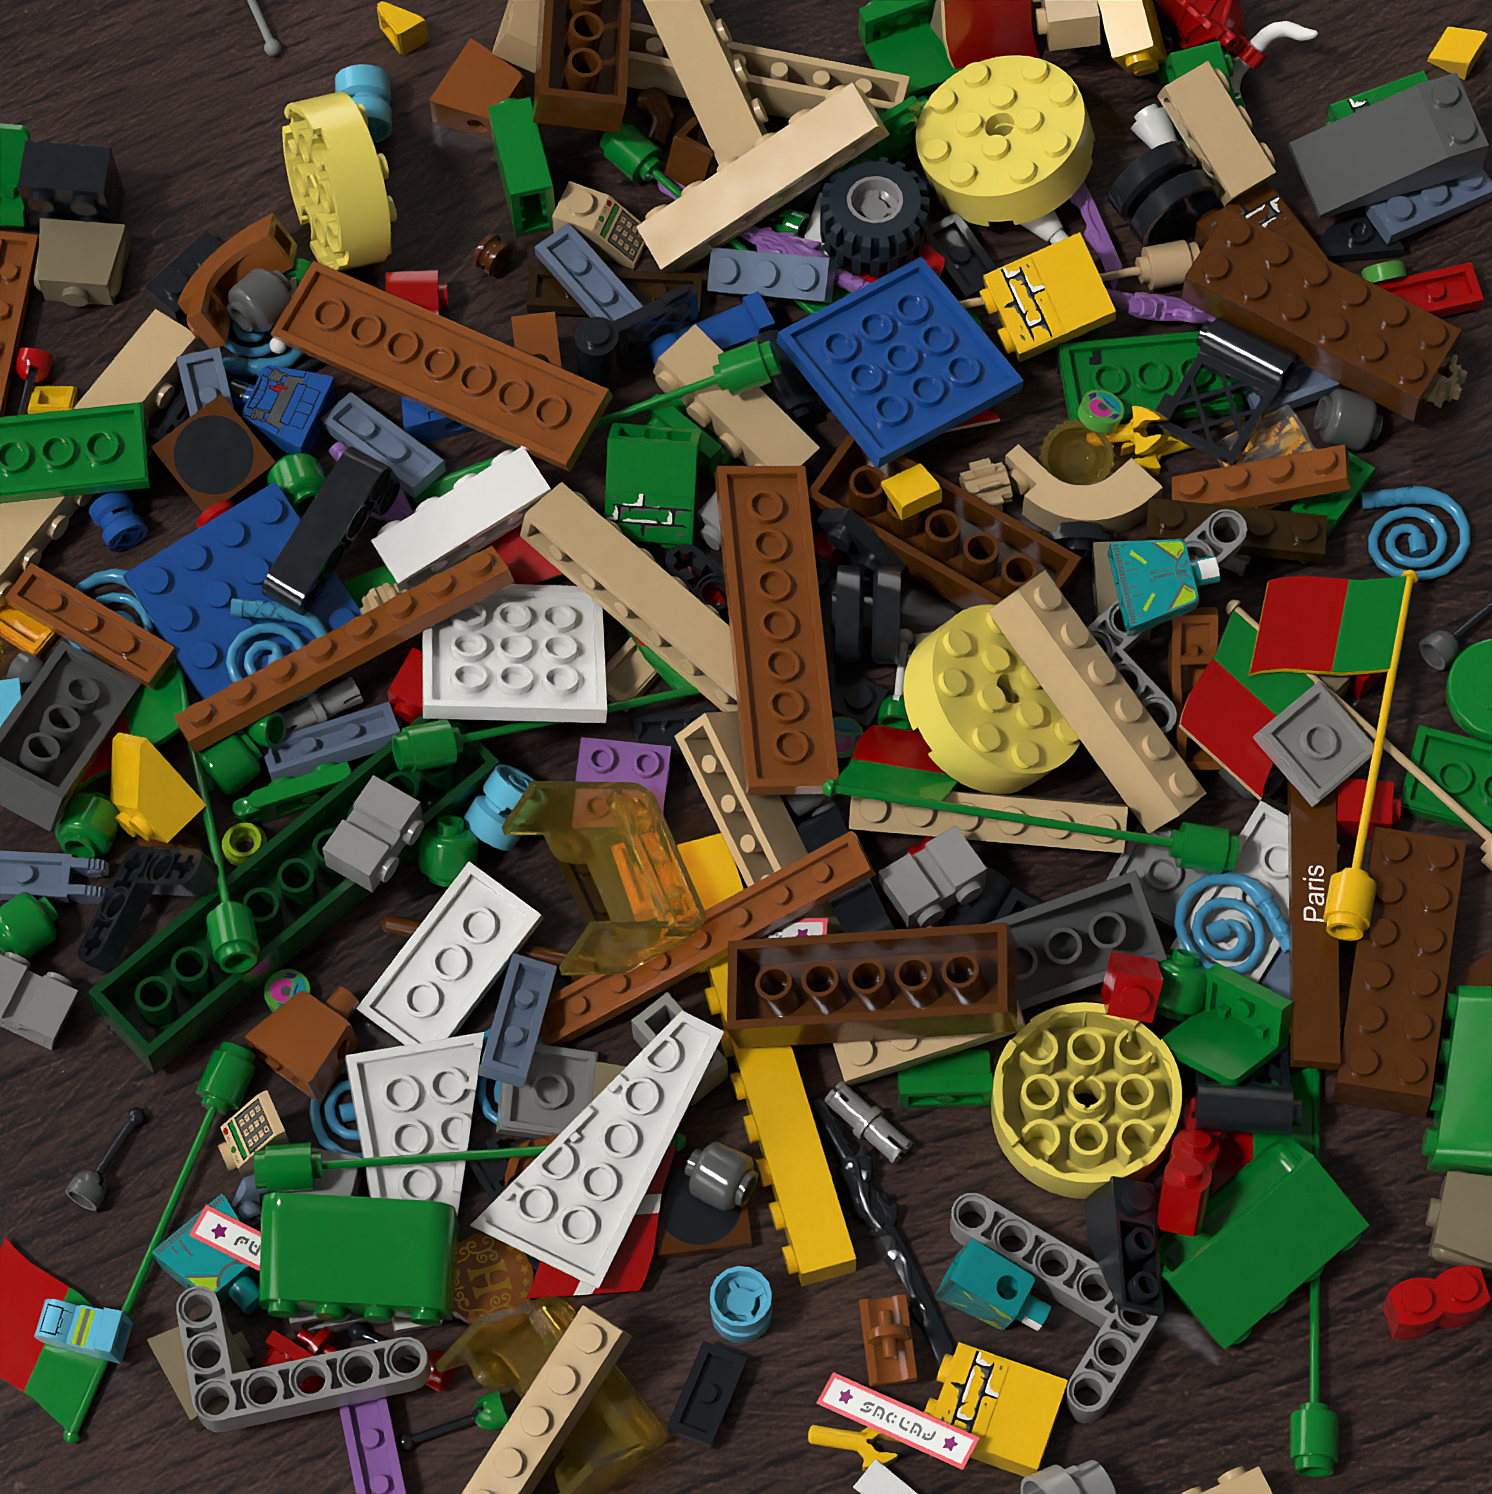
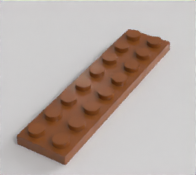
M314 260L291 297L290 303L286 306L270 333L273 338L280 340L288 347L517 449L521 447L527 453L569 472L613 397L609 389Z
M717 466L715 483L746 795L824 794L822 790L824 782L828 779H833L834 782L839 776L806 468L805 466Z

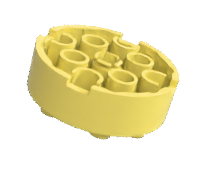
M1012 55L970 63L940 85L932 93L920 114L915 141L918 157L939 203L951 214L956 213L961 216L964 221L981 226H990V222L1013 220L1014 225L1033 221L1065 203L1079 189L1090 171L1093 163L1091 155L1095 135L1082 95L1073 79L1065 71L1039 58Z
M342 91L289 103L284 113L287 119L291 118V123L282 127L286 170L301 225L306 223L311 225L312 241H310V248L319 263L339 272L385 261L387 256L391 254L390 222L396 221L397 213L392 197L390 195L387 196L384 180L389 178L388 164L383 153H376L368 130V118L363 104H355L351 97Z
M978 605L956 614L924 638L914 649L907 663L904 675L903 693L905 708L912 729L918 728L924 740L932 750L928 753L929 757L945 773L961 784L981 792L991 794L1014 793L1034 784L1065 763L1074 754L1081 740L987 612L995 605Z
M1082 1002L1054 1007L1030 1019V1023L1022 1028L1012 1040H1009L999 1058L994 1075L991 1101L994 1132L1005 1156L1019 1173L1029 1181L1051 1193L1070 1198L1086 1199L1096 1189L1110 1181L1112 1176L1142 1182L1160 1165L1173 1142L1182 1105L1181 1078L1175 1059L1163 1039L1160 1040L1141 1021L1106 1015L1104 1004ZM1083 1093L1090 1094L1098 1102L1087 1108L1079 1103L1074 1096Z

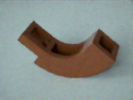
M273 213L249 225L212 253L192 275L179 297L177 304L187 315V324L190 331L197 339H202L210 349L220 348L227 343L232 320L227 310V306L230 304L228 294L229 290L256 267L264 268L270 272L277 270L281 273L293 268L297 244Z
M1198 607L1189 613L1171 619V640L1169 641L1168 650L1169 699L1174 704L1177 712L1176 722L1171 731L1172 746L1190 770H1222V766L1179 728L1180 717L1188 695L1217 652V607Z

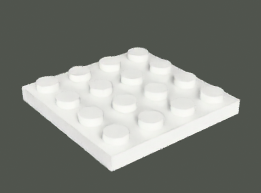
M510 584L422 631L423 719L606 723L607 694L603 608L578 586Z

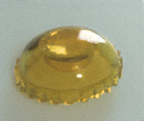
M1074 419L1071 422L1066 420L1061 425L1057 424L1056 428L1048 432L1049 435L1044 437V444L1040 446L1041 455H1039V460L1042 462L1041 466L1058 480L1082 486L1099 483L1111 475V468L1115 466L1113 459L1116 455L1113 453L1114 445L1110 443L1111 438L1109 435L1094 432L1084 426L1078 419Z

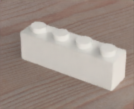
M520 447L516 451L507 450L493 459L491 466L477 475L476 473L465 475L454 484L453 490L440 498L436 496L428 498L418 505L415 510L416 513L403 521L394 520L379 530L378 536L372 539L371 542L401 590L406 588L410 590L433 575L453 567L523 523L525 513L551 491V488L525 449Z

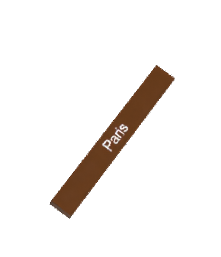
M1287 778L1290 1000L1293 1001L1290 1023L1291 1067L1338 1070L1341 1064L1339 941L1327 933V924L1323 920L1330 878L1333 874L1337 873L1336 787L1312 807Z

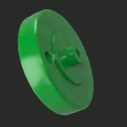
M1492 638L1476 642L1459 654L1452 664L1445 688L1446 703L1455 722L1472 737L1488 743H1492Z

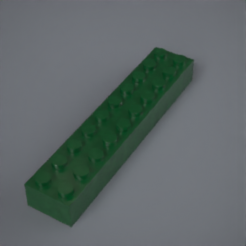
M422 714L407 727L443 719H423ZM446 719L451 727H458L460 734L471 733L458 719ZM390 740L226 876L230 900L244 904L252 910L260 947L257 963L253 968L242 973H227L221 969L220 964L213 958L206 917L217 905L221 904L217 884L88 991L95 1011L155 1075L267 981L271 975L279 971L371 893V891L327 867L322 848L340 822L347 820L354 809V802L373 775L420 802L423 816L422 821H424L423 832L428 827L436 824L437 818L441 816L454 815L461 818L477 796L486 795L483 791V786L500 762L477 740L463 743V752L457 754V761L453 765L412 773L409 769L400 771L393 756L392 740ZM420 836L413 845L406 844L397 857L399 858V863L395 872L419 853Z

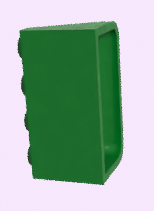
M1457 985L1452 993L1445 994L1442 1020L1448 1021L1446 1038H1439L1435 1065L1441 1066L1439 1083L1433 1082L1428 1109L1435 1111L1433 1128L1427 1127L1422 1142V1155L1428 1156L1427 1171L1447 1174L1448 1171L1460 1170L1478 1175L1492 1176V986Z
M1281 1138L1267 1146L1211 1194V1198L1207 1203L1203 1228L1196 1236L1191 1237L1167 1232L1158 1240L1161 1277L1212 1338L1225 1350L1230 1345L1238 1344L1246 1339L1252 1332L1253 1325L1267 1313H1274L1282 1308L1288 1301L1289 1294L1303 1282H1310L1318 1277L1324 1270L1325 1263L1339 1251H1345L1354 1246L1360 1239L1361 1232L1369 1224L1311 1153L1291 1138Z
M300 1193L265 1194L263 1196L261 1212L259 1304L261 1308L267 1309L268 1314L271 1316L282 1318L296 1317L297 1311L316 1312V1317L324 1320H343L345 1314L364 1315V1320L374 1323L392 1322L393 1317L412 1318V1323L424 1326L439 1325L441 1319L453 1320L460 1239V1224L455 1207L447 1203L427 1200Z

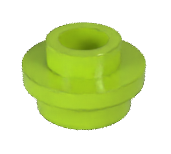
M238 823L225 833L222 840V850L226 859L231 864L240 866L268 841L264 831L259 826L252 823ZM244 841H250L254 845L250 851L240 852L237 849L239 844Z

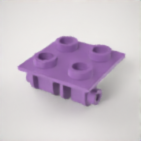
M581 737L570 825L661 834L666 787L670 780L671 766L669 764L672 747Z

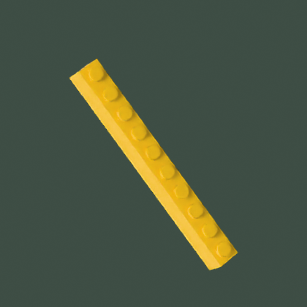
M722 833L673 846L674 862L667 864L675 890L683 889L686 904L680 905L682 919H691L744 890L735 860ZM728 956L698 972L699 974L703 972L708 973L712 986L705 989L708 1006L712 1016L720 1014L724 1026V1033L719 1041L722 1053L725 1058L733 1056L737 1072L730 1074L733 1090L737 1101L746 1100L750 1115L743 1116L747 1137L750 1144L759 1143L763 1158L756 1160V1165L762 1186L771 1185L776 1201L769 1203L776 1231L785 1230L789 1243L788 1246L782 1247L789 1275L798 1273L801 1287L856 1272V1256L792 1046L739 1049L727 1031Z

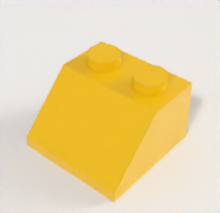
M118 733L113 738L110 802L120 812L115 817L116 820L132 837L138 834L147 841L154 839L168 843L206 804L147 738Z

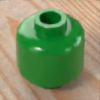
M294 453L282 457L271 468L267 476L268 486L276 481L299 518L304 516L327 479L319 461L307 453Z
M242 729L199 751L207 789L212 793L219 788L226 795H234L261 773L259 760L264 756Z
M100 792L73 795L58 819L55 828L57 840L66 854H72L75 858L94 859L103 857L110 851L120 829V825L115 818L120 812L110 802L108 796Z
M444 815L437 818L436 824L428 827L420 834L418 866L421 872L429 877L432 883L450 887L468 862L477 867L479 838L466 827L464 820L458 816Z
M22 892L0 907V950L4 955L6 952H11L27 960L55 941L57 930L53 923L59 919V915L45 896L36 900L30 893Z
M1175 948L1172 954H1166L1167 959L1158 962L1163 984L1155 1013L1165 1018L1184 1021L1187 1020L1188 1015H1194L1202 1009L1206 996V970L1208 969L1199 964L1200 955L1197 953Z

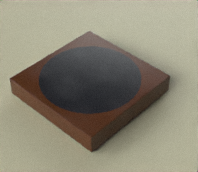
M222 393L151 447L202 513L219 501L233 499L276 464Z
M688 1160L672 1162L661 1194L656 1241L659 1260L752 1248L747 1203L742 1207L736 1205L732 1210L722 1211L693 1197L689 1190L690 1176L685 1175V1167Z

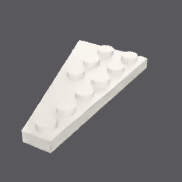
M681 1011L470 1226L599 1289L724 1031Z
M484 1032L346 1055L345 1061L363 1158L467 1151ZM466 1161L365 1167L370 1197L443 1202L454 1206L458 1216ZM393 1317L392 1319L394 1333L434 1327L412 1323V1318ZM441 1319L440 1324L436 1326L442 1325L443 1319Z

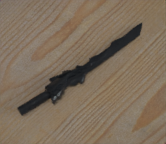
M819 1099L810 1104V1109L814 1121L817 1122L816 1125L821 1133L824 1134L825 1140L831 1146L832 1152L838 1158L837 1160L841 1167H836L835 1171L842 1184L835 1186V1191L852 1207L850 1212L867 1223L871 1228V1236L881 1238L888 1251L884 1262L901 1278L911 1298L908 1311L928 1337L938 1363L941 1366L945 1353L951 1355L953 1346L918 1271L894 1226L899 1206L896 1203L890 1204L885 1193L880 1194L875 1190L871 1182L874 1176L872 1173L873 1160L869 1157L866 1145H862L858 1152L855 1153L851 1149L847 1138L843 1136L844 1133L841 1128L837 1126L835 1118L830 1114L823 1099Z

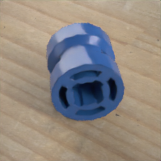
M124 490L109 492L99 497L89 508V514L94 524L103 529V540L108 549L113 552H120L135 546L143 540L148 532L142 517L134 514V503L128 492Z

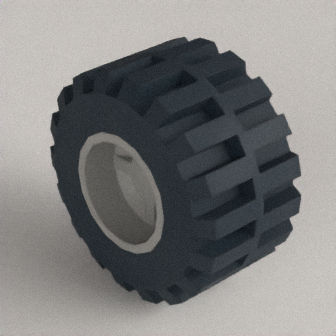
M870 157L860 158V164L855 165L852 161L843 165V172L836 170L830 176V183H825L822 189V198H820V237L822 243H825V251L829 257L836 256V264L843 269L849 265L852 267V273L861 275L862 271H869L870 277H879L880 271H887L889 274L897 270L899 265L904 266L912 262L913 255L919 257L923 252L924 243H927L929 227L928 190L925 183H919V175L914 170L906 172V165L899 161L893 165L888 163L889 158L879 157V161H870Z

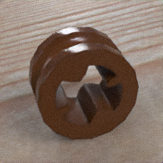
M495 232L490 233L476 248L472 263L478 268L484 266L485 273L493 277L501 272L510 260L513 253V245L507 241L501 243V236Z

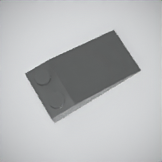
M1457 73L1416 84L1289 142V149L1319 219L1482 171L1489 147Z
M61 641L0 727V805L51 831L137 693L141 683L70 644Z
M1137 870L989 922H1007L1017 943V999L1021 1010L1103 982L1111 951L1157 959L1158 962L1167 959L1164 945Z

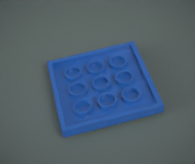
M922 256L779 331L777 335V344L877 469L1022 391L1024 380Z
M276 481L123 574L124 580L164 641L175 647L178 663L203 700L233 683L227 669L226 659L228 648L240 632L255 624L276 623L287 626L299 635L304 646L316 639L309 628L299 623L286 622L284 619L230 616L232 598L251 601H274L262 594V585L272 565L301 521ZM335 572L309 611L319 618L328 633L348 623L353 618L362 615ZM260 633L247 639L237 654L236 664L239 674L242 678L248 676L244 667L245 653L255 642L263 640L274 641L281 646L283 656L296 651L292 642L284 636L275 633ZM262 650L255 656L254 666L257 671L267 666L268 655H272V651Z

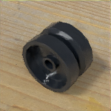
M1170 141L1158 145L1141 155L1120 174L1109 191L1108 201L1124 221H1131L1130 230L1144 247L1178 241L1186 237L1196 229L1200 217L1207 211L1215 208L1220 200L1221 190L1205 170H1197L1199 162L1182 141Z
M838 565L837 593H832L831 634H836L835 663H858L862 658L863 636H872L871 657L876 664H898L901 566H878L873 575V594L864 593L865 572L860 565Z

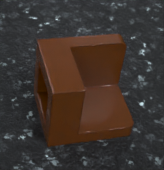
M692 117L674 135L665 171L666 177L686 187L696 181L701 180L704 182L717 173L716 170L719 166L714 156V151L697 142L700 123L695 117Z

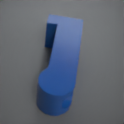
M759 291L743 297V304L695 323L723 352L745 345L758 334L775 329V321ZM695 324L683 328L679 332L662 335L654 340L647 350L654 365H656L657 359Z

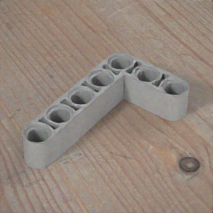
M1223 509L1213 513L1184 539L1188 555H1195L1198 558L1214 555L1220 569L1241 548L1247 532L1246 521L1242 515L1230 509ZM1219 525L1229 526L1235 532L1236 540L1229 543L1220 542L1214 536L1213 528ZM1117 600L1087 628L1119 673L1133 681L1136 689L1134 693L1145 709L1159 710L1164 714L1167 724L1160 729L1167 738L1176 722V708L1160 688L1126 654L1154 627L1130 636L1118 630L1113 620L1116 616L1122 614L1119 601Z
M966 1193L960 1196L953 1204L950 1219V1231L956 1241L963 1246L971 1238L1033 1275L1035 1277L1033 1288L1101 1328L1071 1376L1064 1398L1065 1409L1068 1415L1075 1421L1092 1423L1099 1420L1109 1407L1152 1336L1158 1316L1146 1314L1148 1321L1141 1326L1129 1324L1123 1317L1125 1310L1118 1309L1098 1263L981 1194ZM966 1212H976L983 1217L985 1222L977 1228H969L960 1222L959 1217ZM1007 1236H1016L1024 1242L1025 1247L1018 1252H1009L1001 1246L1000 1241ZM1056 1260L1064 1265L1066 1271L1058 1277H1051L1045 1274L1040 1266L1045 1261ZM1089 1284H1097L1106 1291L1107 1296L1100 1301H1091L1083 1295L1081 1290ZM1105 1348H1114L1122 1353L1124 1361L1119 1365L1110 1366L1101 1361L1098 1353ZM1088 1387L1098 1393L1100 1400L1097 1404L1085 1406L1076 1400L1074 1393L1080 1388Z
M194 1286L185 1290L176 1303V1313L192 1403L201 1423L213 1432L236 1430L414 1391L421 1388L428 1381L431 1374V1365L424 1345L412 1337L395 1338L235 1373L225 1315L216 1294L206 1287ZM205 1304L212 1307V1313L206 1320L202 1322L189 1320V1314L194 1307ZM215 1350L221 1353L220 1360L215 1366L211 1368L197 1366L198 1358L203 1352ZM405 1355H414L420 1359V1364L413 1372L401 1373L395 1369L397 1361ZM366 1365L373 1370L371 1377L366 1382L355 1384L348 1380L349 1372L356 1366ZM318 1375L325 1379L323 1388L317 1393L306 1394L300 1390L302 1382L307 1377ZM272 1386L277 1389V1394L270 1403L257 1404L253 1401V1396L259 1388ZM224 1396L229 1399V1405L223 1413L211 1415L205 1412V1407L212 1398Z

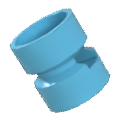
M365 64L353 65L340 70L335 77V92H345L355 104H363L368 118V130L373 143L387 139L392 133V109L389 105L391 85L388 72L381 67Z
M499 764L483 786V791L486 795H479L474 799L463 816L466 827L485 843L500 850L510 851L515 847L526 830L524 820L534 818L546 800V793L534 779L524 772L509 765Z
M736 1266L726 1269L716 1277L711 1286V1318L714 1328L723 1338L733 1343H749L765 1334L771 1324L772 1292L769 1282L760 1272L750 1267Z

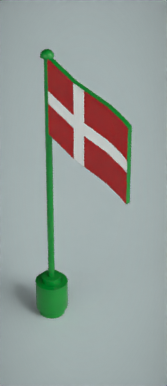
M676 1132V1137H672L599 1289L540 1261L526 1299L640 1291L654 1254L661 1194L676 1147L677 1151H680L686 1145V1138L682 1133ZM311 1142L266 1145L265 1150L254 1151L256 1189L268 1188V1193L314 1190V1180H323V1170L539 1156L548 1146L322 1161L321 1151L312 1152Z

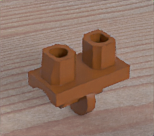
M906 1294L883 1299H860L858 1304L869 1387L917 1381Z

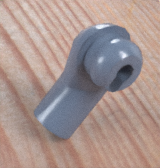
M254 1174L248 1175L241 1180L231 1203V1207L240 1222L250 1227L257 1225L261 1221L262 1208L260 1204L264 1194L268 1193V1188L256 1189Z

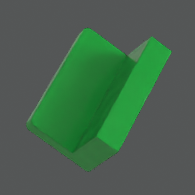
M962 1050L897 1071L899 1109L991 1106L993 1073L990 1071V1053L988 1050Z

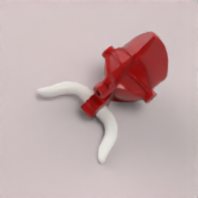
M1157 0L1166 21L1178 31L1181 39L1177 44L1180 48L1185 50L1219 41L1221 49L1232 51L1237 55L1232 63L1234 74L1233 77H1230L1234 93L1239 92L1240 95V84L1243 75L1250 67L1258 70L1268 58V55L1263 51L1272 41L1281 37L1305 41L1311 40L1318 35L1316 30L1304 28L1289 21L1273 22L1261 29L1252 39L1245 37L1244 13L1239 0Z

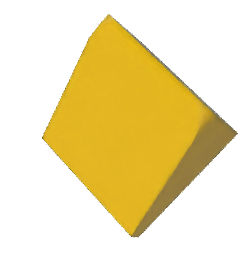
M384 1L377 4L380 28L400 55L405 56L428 42L427 22L423 17Z
M1447 27L1428 57L1427 62L1451 74L1457 73L1459 78L1465 80L1485 49L1488 34L1478 30Z
M33 387L28 414L72 410L77 405V387Z
M921 463L881 482L882 488L901 520L932 507L942 500V488Z

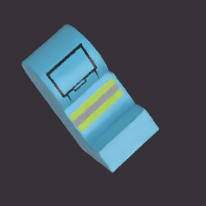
M46 1299L34 1337L54 1347L121 1364L133 1322L123 1311L106 1307L103 1310L85 1305L77 1306L60 1300Z

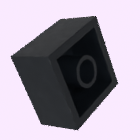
M25 140L17 187L31 228L40 230V218L118 224L123 186L111 147Z

